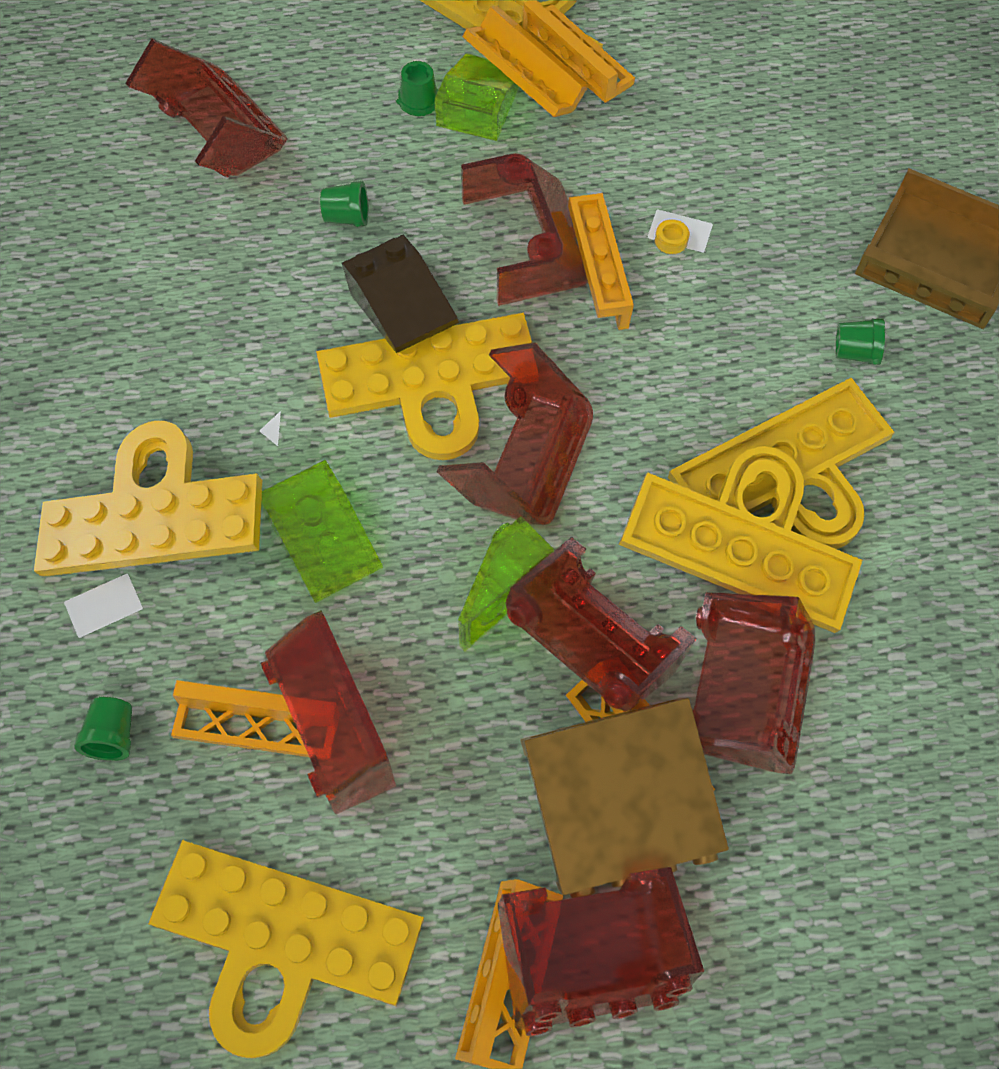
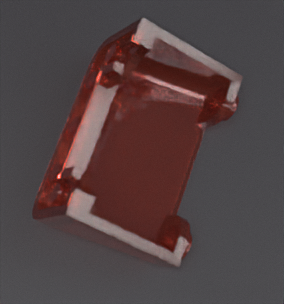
M570 537L511 587L506 599L508 618L514 625L525 630L599 693L609 706L629 711L665 683L677 671L697 638L682 626L671 634L662 633L664 628L659 624L650 632L646 631L591 585L596 573L591 568L585 571L581 561V556L585 553L586 548L573 537Z
M705 592L703 606H700L697 610L696 625L699 630H702L707 640V646L694 710L692 709L703 753L706 756L753 768L791 775L797 760L815 649L814 624L799 597Z

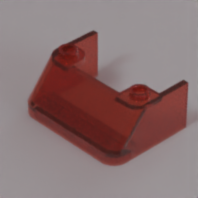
M151 38L125 83L129 88L152 95L159 102V109L168 116L175 118L178 115L186 118L207 141L195 162L199 166L215 170L224 177H229L230 175L239 176L281 151L288 140L286 135L224 70L209 61Z
M517 153L461 165L463 205L527 191L542 230L541 234L535 235L528 242L527 255L529 261L497 268L496 301L498 306L581 287L588 283L568 208L569 200L561 181L556 176L526 156Z
M536 342L491 349L489 356L510 377L505 389L504 398L508 409L517 417L496 469L493 472L484 462L439 465L436 472L475 506L530 525H547L554 519L593 421V409L590 401Z
M322 610L306 616L265 651L267 660L260 664L269 685L278 683L315 771L307 775L317 798L326 795L336 815L396 787V783L386 751Z

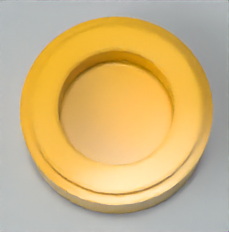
M665 220L656 229L655 244L664 253H680L688 245L690 232L688 227L681 221Z

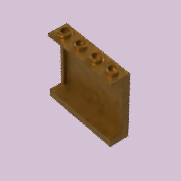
M908 168L871 243L868 244L855 274L984 330L999 305V205Z
M676 698L520 739L524 755L528 759L558 879L556 884L562 895L570 894L571 899L587 897L596 892L595 887L611 882L614 888L627 886L637 881L636 875L651 871L653 876L667 875L678 870L676 864L691 860L694 865L711 863L718 860L717 853L729 850L689 698Z

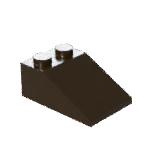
M404 234L342 262L351 296L396 353L459 323L457 315L422 256Z

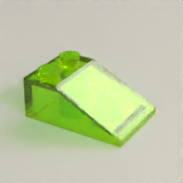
M465 54L444 76L435 97L436 126L497 141L519 86L487 58Z
M326 459L262 491L261 507L314 603L383 568L345 491Z
M521 516L512 524L507 522L501 525L492 536L491 543L458 618L459 645L464 652L550 579L554 548Z

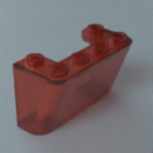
M671 867L630 873L620 890L544 903L548 897L546 887L502 894L499 900L498 913L515 1028L525 1030L527 1036L547 1033L553 1029L552 1025L569 1022V1026L572 1028L585 1026L596 1021L595 1016L610 1013L613 1019H622L636 1014L638 1008L653 1005L655 1011L673 1008L680 1003L678 997L690 992L693 989L692 985L704 973L702 961Z

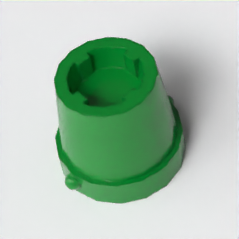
M422 61L407 63L401 71L400 90L396 103L409 115L425 116L431 114L437 109L439 97L442 95L441 91L436 87L433 69L429 64Z
M354 181L351 184L323 188L320 194L323 221L325 223L349 224L355 227L366 226L368 223L369 204L365 183L363 181Z
M872 318L867 321L838 323L836 358L868 362V364L872 365L881 364L885 346L884 319Z
M114 697L94 698L90 703L82 728L77 733L74 749L86 757L97 760L119 761L129 757L132 705Z

